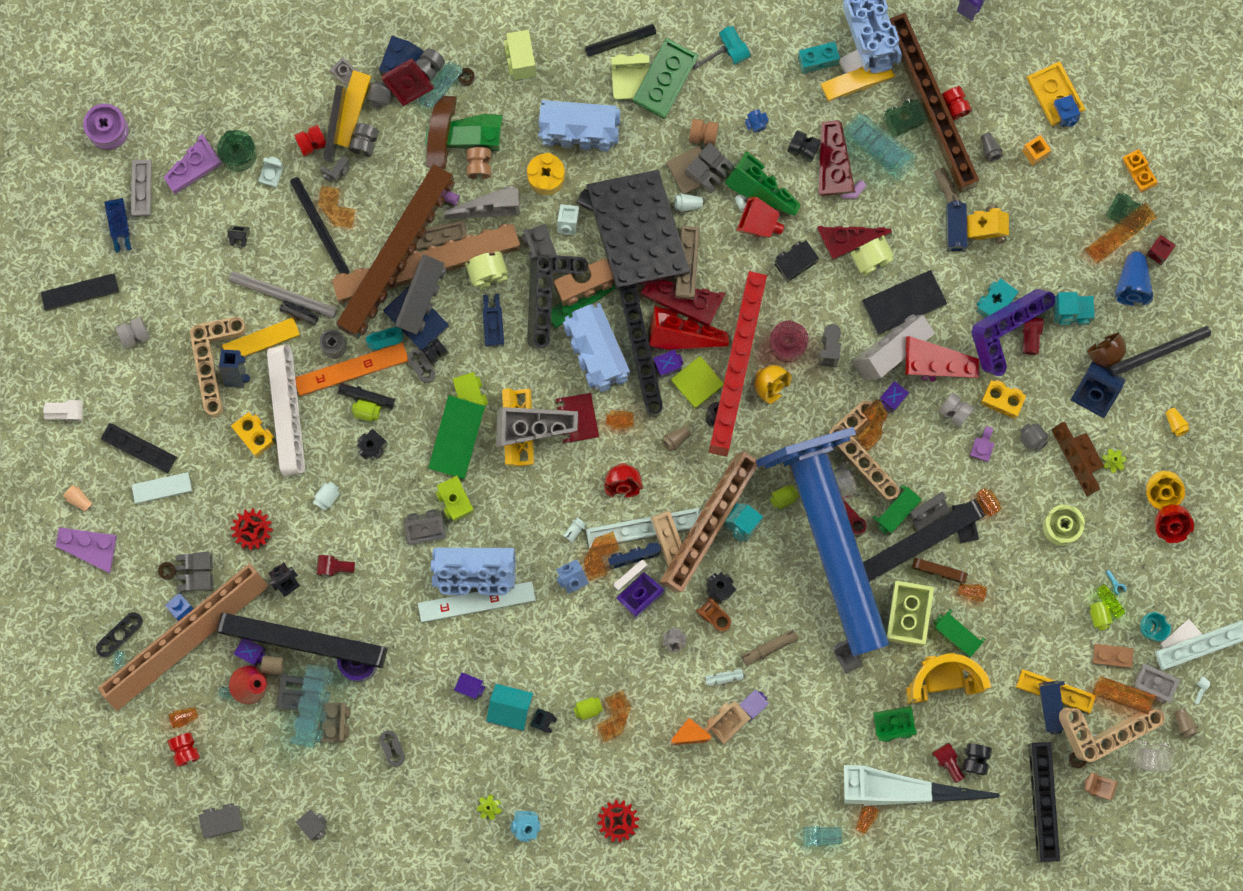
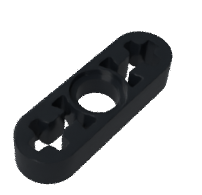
M136 612L127 614L98 642L96 646L97 653L105 658L112 656L142 627V616ZM131 617H138V624L136 626L134 624L131 625L129 629L132 631L129 633L122 625L125 623L128 626L131 623ZM117 630H124V639L116 640L115 632ZM111 637L117 645L111 644L108 648L110 651L102 653L103 648L101 646L103 644L108 645L111 642L108 638Z

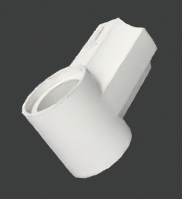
M68 400L66 403H45L44 405L45 420L82 421V401Z

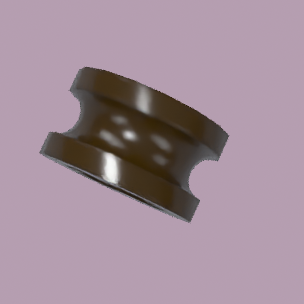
M463 68L459 71L458 79L462 85L469 86L475 81L472 69ZM464 73H467V75H472V77H469V81H466V79L461 78L464 77Z
M164 562L159 566L158 573L161 578L170 580L176 575V567L170 562ZM171 566L170 570L172 573L164 576L163 568Z
M1072 752L1070 754L1069 764L1072 767L1078 769L1086 765L1087 761L1082 760L1081 765H1079L1078 763H1074L1073 759H1075V757L1073 756L1075 755V753Z

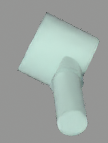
M1201 677L1200 681L1196 684L1201 688L1194 702L1198 705L1203 693L1210 686V681L1205 677Z

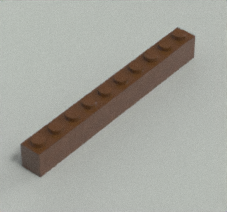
M906 12L890 18L891 25L895 26L899 37L898 45L902 53L901 62L959 193L977 187L980 180Z
M434 164L432 165L337 321L338 329L356 339H359L361 335L366 333L368 329L367 324L370 319H374L377 315L378 306L380 303H384L388 296L387 291L397 281L396 276L405 269L407 265L406 260L409 255L412 256L417 248L416 243L419 239H423L427 225L434 221L436 210L438 207L441 208L445 202L444 197L447 192H451L454 188L453 174Z

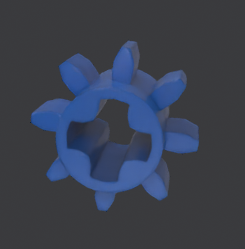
M754 110L747 114L748 119H745V124L748 130L753 129V132L757 133L767 128L766 124L769 123L766 112L761 114L760 110Z

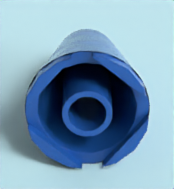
M1134 251L1127 255L1115 291V298L1117 297V302L1121 304L1135 306L1133 302L1142 303V306L1153 300L1147 259L1142 252Z

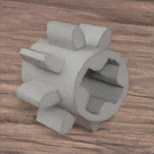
M678 628L668 630L667 633H663V647L667 646V649L671 652H679L682 647H686V634H682Z

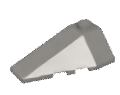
M513 186L504 187V189L444 211L445 219L520 215L519 189H515Z

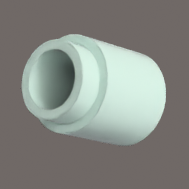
M324 482L315 495L313 503L326 511L340 495L338 492L339 487L332 482L328 484Z

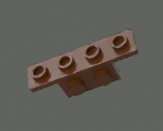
M1065 422L1052 428L1054 437L1085 495L1088 497L1100 490L1093 472L1105 466L1088 434L1084 433L1073 438Z

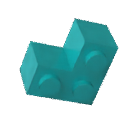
M1058 292L1053 306L1054 323H1059L1060 326L1071 325V322H1078V325H1089L1095 319L1094 296H1078V292Z

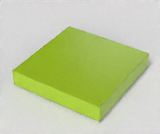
M701 356L671 379L672 383L694 409L723 387V382Z

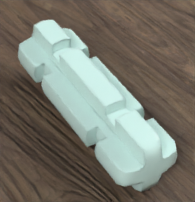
M737 669L734 672H722L715 676L708 675L705 677L707 686H713L716 683L723 684L733 680H742L744 676L742 669Z

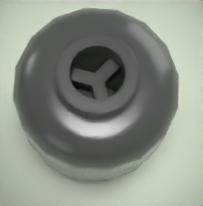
M376 80L370 83L366 99L371 102L370 106L381 109L382 105H389L392 92L384 82Z
M1028 423L1020 430L1022 433L1020 441L1029 451L1038 452L1047 445L1048 434L1039 424L1030 425Z

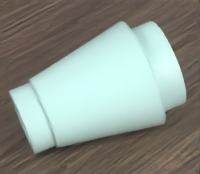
M681 193L675 195L674 207L675 210L680 212L702 208L703 206L702 197Z

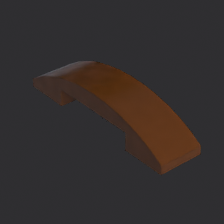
M438 95L435 102L427 141V167L429 168L434 164L442 169H446L449 152L446 148L451 117L455 115L456 96Z

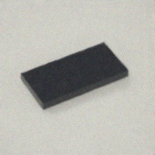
M931 270L862 300L878 335L903 324L910 315H924L947 305Z

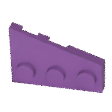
M201 134L194 146H190L187 154L180 161H177L163 178L175 195L221 166L222 163L203 134Z
M59 527L56 547L111 573L117 536Z

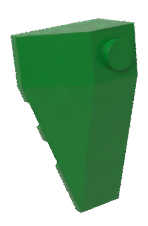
M480 114L451 121L447 148L470 149L483 147L491 151L500 152L503 115ZM426 127L425 146H427L429 127Z
M745 151L724 183L731 190L736 191L747 198L757 197L770 207L795 216L801 204L787 189H779L774 175L767 176L762 171L765 166L749 152Z

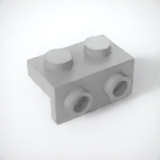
M1143 663L1134 685L1137 687L1138 692L1144 695H1148V693L1153 694L1156 700L1166 703V701L1172 702V697L1180 679Z

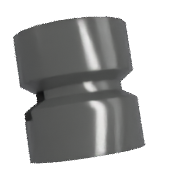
M427 48L420 56V59L416 61V64L432 82L436 73L445 65V60L436 50Z
M357 123L353 132L355 138L351 139L348 149L355 154H359L360 150L365 151L363 156L371 157L375 147L373 142L377 141L379 130L367 124Z
M327 330L320 337V347L327 357L337 359L345 354L347 349L346 341L339 331Z

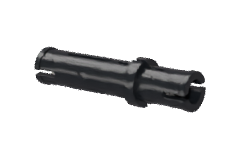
M342 382L337 394L353 398L354 401L363 400L376 403V405L393 410L394 402L396 401V398L364 390L361 386L354 387Z

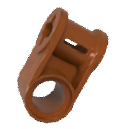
M708 597L707 602L700 609L697 608L695 610L716 631L725 633L730 629V617L712 598ZM725 619L728 624L726 627L721 628L717 625V621Z

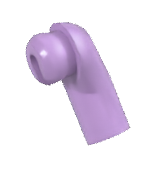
M859 180L854 186L856 193L840 194V196L844 199H855L867 185L862 180Z

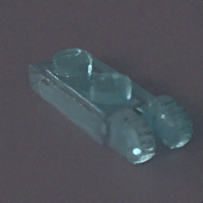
M449 61L442 68L437 78L431 82L434 85V89L419 97L418 102L428 108L433 107L444 96L463 69Z

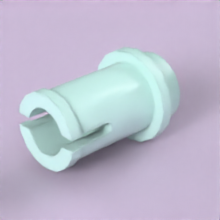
M579 518L573 519L572 525L563 534L572 543L581 530H585L584 526L586 523Z

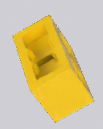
M991 380L980 404L1016 419L1027 395H1024L1020 389L1006 387V384L999 380ZM995 390L999 392L1000 398H993L990 391ZM1008 399H1016L1017 406H1011L1008 403Z
M248 412L232 424L231 427L257 458L274 445L272 441L274 436L268 429L263 430L260 426L263 422L256 414L252 416ZM246 423H253V428L251 430H244V426ZM264 437L265 442L262 445H256L257 438Z

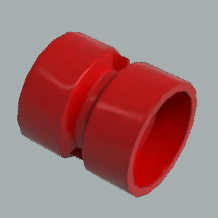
M961 86L951 88L942 93L953 121L972 112L968 100H964L966 95Z
M318 124L308 128V132L301 131L294 135L304 157L314 153V149L319 151L326 146L325 138Z
M191 732L181 734L167 741L170 751L175 753L173 759L176 767L187 765L188 761L192 760V762L200 759L197 748L193 747L195 742Z

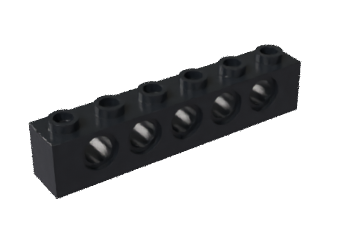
M1051 742L1030 743L1028 748L1037 863L1059 862L1060 850Z

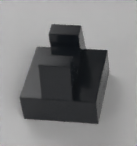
M231 225L227 234L230 245L234 246L235 239H239L241 247H245L250 234V227Z
M538 708L530 726L543 732L551 733L552 729L549 728L551 721L556 722L557 718L554 714Z

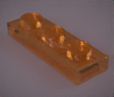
M1102 676L1099 677L1093 689V695L1145 714H1149L1156 699V695Z

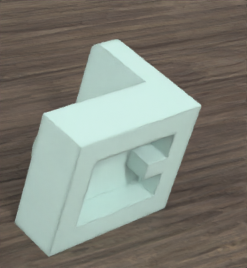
M264 157V166L258 182L277 188L284 168L282 162H280L281 160L275 157H270L269 159Z
M560 204L557 233L576 235L579 206Z

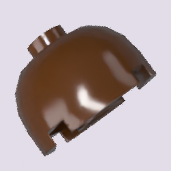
M1117 332L1104 337L1105 340L1099 343L1097 348L1095 343L1087 350L1090 359L1101 367H1109L1121 362V359L1126 354V343L1121 334Z

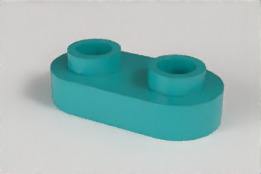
M391 327L369 334L365 341L369 349L379 350L385 346L399 344L403 340L404 334L401 328Z

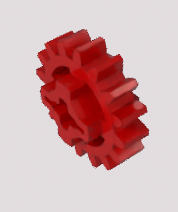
M254 508L251 509V513H248L246 509L244 510V515L238 513L239 519H233L236 525L231 527V530L235 531L232 537L238 538L235 543L237 545L242 543L241 547L243 549L248 546L250 551L253 550L254 546L259 550L260 544L266 546L265 540L272 539L268 534L274 531L272 528H269L273 524L272 521H266L269 516L267 514L262 516V510L256 513ZM252 517L259 518L262 522H255ZM245 520L243 527L240 528L242 522ZM251 525L255 527L254 533L252 534L250 531H248L250 530ZM264 530L263 536L259 539L261 531ZM248 536L252 542L245 541L242 537Z
M615 800L614 805L607 802L608 808L602 807L601 809L604 813L598 814V817L602 818L601 821L597 822V825H602L599 831L606 832L605 839L611 836V842L618 838L619 843H622L623 837L628 841L629 834L635 835L633 828H639L635 821L640 819L634 817L637 810L631 811L632 804L625 806V800L621 804H618V801ZM614 808L623 809L620 813H614L611 811ZM624 814L622 819L623 825L618 824L612 829L615 823L613 818H619ZM628 814H630L632 819L631 826L626 823ZM606 816L610 819L611 823L608 829L605 825ZM618 829L625 831L623 834H613Z

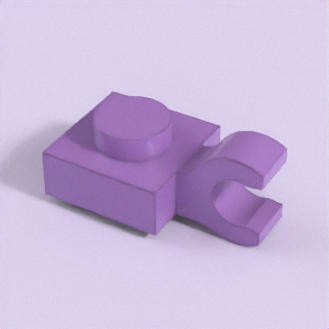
M986 426L982 438H975L970 454L971 457L989 462L994 443L989 442L993 428Z

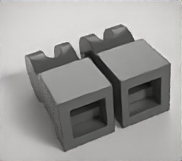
M709 142L698 157L686 168L684 174L695 180L707 192L713 193L715 187L709 181L719 186L721 180L717 175L723 179L728 176L722 167L731 172L734 169V165ZM712 168L716 172V174L710 172L709 170Z
M835 324L827 325L824 330L822 343L825 348L820 351L818 365L837 367L841 349V343H838L841 330Z
M211 552L176 555V562H186L185 565L176 566V571L185 573L194 571L193 575L183 574L176 576L177 581H186L184 585H177L178 592L214 591L213 573L207 572L213 571V556Z

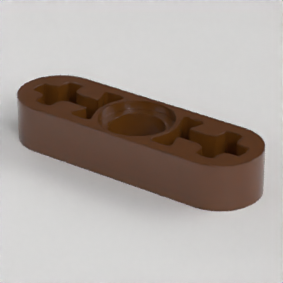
M914 558L911 567L914 570L934 575V573L942 575V578L962 584L966 583L968 573L919 558Z

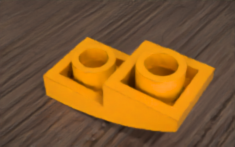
M1140 149L1122 158L1141 193L1158 185V181L1149 169V163Z

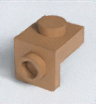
M1091 772L1085 781V791L1091 795L1112 801L1118 782Z

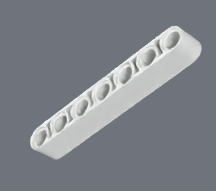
M286 344L269 348L267 351L279 467L281 474L285 477L305 471L293 354L290 346Z

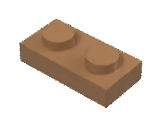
M1094 644L1092 664L1132 668L1134 648Z

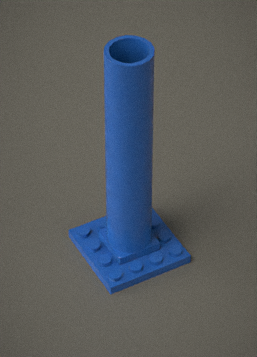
M854 427L793 444L755 460L758 468L765 466V469L781 463L784 464V467L791 465L852 656L889 645L828 456V452L833 451L835 446L850 441L849 437L856 434Z

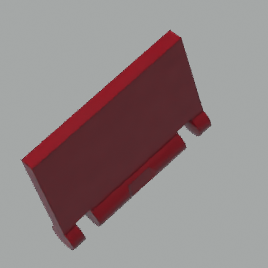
M591 393L555 399L556 403L564 402L565 406L557 407V410L578 411L577 431L562 434H570L571 437L563 439V444L599 437Z

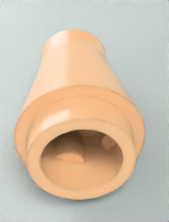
M74 485L63 495L66 498L65 501L84 512L93 504L82 490Z

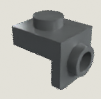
M341 156L332 171L322 166L320 169L323 174L322 177L329 182L335 181L338 183L342 176L345 177L350 170L348 159Z
M847 640L833 646L834 654L845 674L863 666L858 655L852 656Z

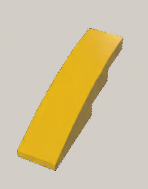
M862 67L823 82L820 86L827 101L830 102L839 97H846L860 90H866L895 77L892 69L874 74L871 73L870 69L867 72Z

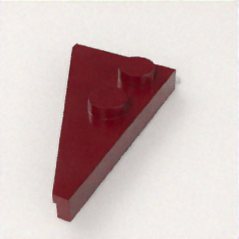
M818 226L816 228L832 261L859 249V247L874 239H880L881 236L885 237L892 234L891 228L887 229L885 227L865 228L849 226L845 228L843 226Z

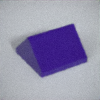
M643 572L616 599L637 619L664 595L665 590Z

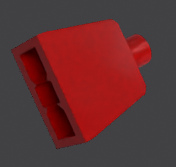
M751 197L747 200L736 231L756 237L770 238L772 233L781 235L784 225L777 222L779 217L778 211L759 198Z

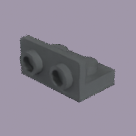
M546 224L529 230L527 228L523 229L525 235H522L525 246L529 245L531 250L528 253L530 261L537 255H557ZM540 259L539 261L540 266L544 265V261L542 259Z
M943 492L909 513L908 517L918 531L950 512V508L945 502L947 497Z
M433 509L421 515L411 513L404 518L408 545L446 538L442 511Z

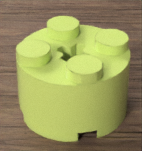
M881 236L880 240L879 238L874 239L859 247L860 249L856 252L854 250L850 253L860 273H864L865 276L874 272L877 269V265L880 264L881 267H884L894 260V254L884 236Z
M496 251L493 256H490L489 253L481 254L470 259V264L465 263L472 286L484 290L491 287L490 283H503L508 280V271L501 252Z
M1063 504L1058 505L1044 518L1043 532L1051 543L1057 546H1067L1075 542L1082 535L1085 520L1077 508ZM1066 523L1067 526L1062 528L1060 524Z

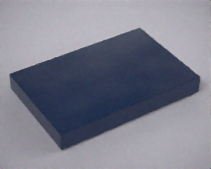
M410 286L383 309V312L395 324ZM431 308L429 315L425 314L423 321L426 324L423 332H418L416 335L402 329L403 333L421 351L449 327V324L433 308Z

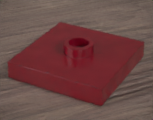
M413 59L406 61L381 77L382 81L402 106L434 89V85Z

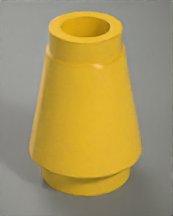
M1175 407L1165 412L1172 434L1180 437L1190 431V424Z

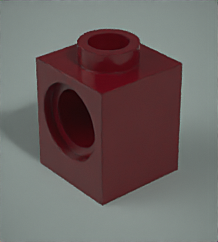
M1159 235L1146 256L1162 266L1176 245L1162 235Z

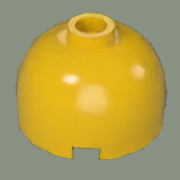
M770 365L756 373L754 388L756 394L762 400L772 404L782 396L778 393L785 385L787 387L790 386L792 376L784 368L778 365Z
M1159 471L1153 474L1146 483V495L1153 507L1161 509L1169 504H1181L1185 498V487L1182 479L1176 473Z

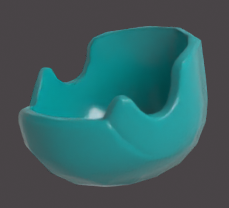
M1151 612L1141 619L1140 631L1146 639L1157 642L1166 640L1170 636L1172 626L1166 621L1165 615Z

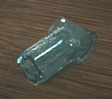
M803 827L804 847L842 844V827Z

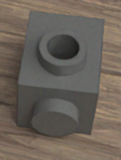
M312 809L296 821L297 825L312 841L314 839L318 841L326 834L324 830L327 829L325 825L327 820L321 813L317 815Z

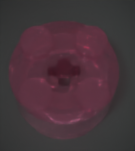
M791 320L782 321L772 330L769 348L772 355L779 361L795 362L804 355L807 349L808 333L801 324ZM785 340L792 341V344L785 343Z

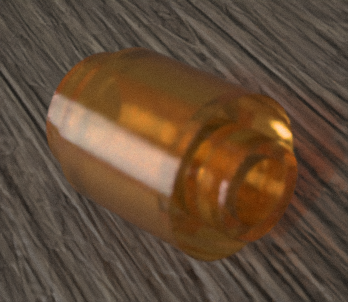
M610 410V413L606 414V426H610V429H629V427H633V412L628 410Z
M985 487L976 493L978 496L976 498L989 517L1002 510L1001 502L992 489L987 490Z

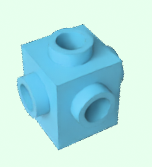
M515 811L514 821H511V832L519 841L529 842L531 839H537V833L540 832V821H538V815L534 811Z

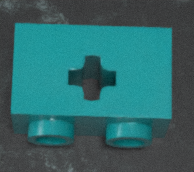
M835 41L802 49L798 52L802 74L839 65L840 57Z
M1001 278L998 282L993 281L987 289L989 294L986 297L982 296L976 305L979 307L976 312L986 318L1011 304L1019 291ZM998 297L999 301L996 304L993 303V299Z

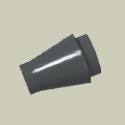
M990 132L980 137L985 158L989 162L996 161L1003 156L1002 148Z

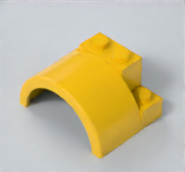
M949 653L938 657H925V661L921 662V669L916 673L912 683L909 684L910 687H907L905 690L908 704L928 701L927 693L964 688L965 695L985 693L992 687L989 677L977 662L963 655ZM963 670L969 673L966 679H964Z

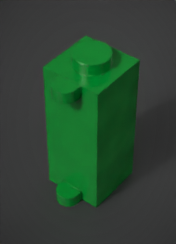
M903 484L900 486L903 492L880 518L875 515L872 517L878 525L876 528L884 535L886 533L891 535L922 500L909 487Z
M951 609L944 616L940 614L934 621L936 626L933 629L964 656L971 658L986 639L982 637L979 640L950 615L953 612Z

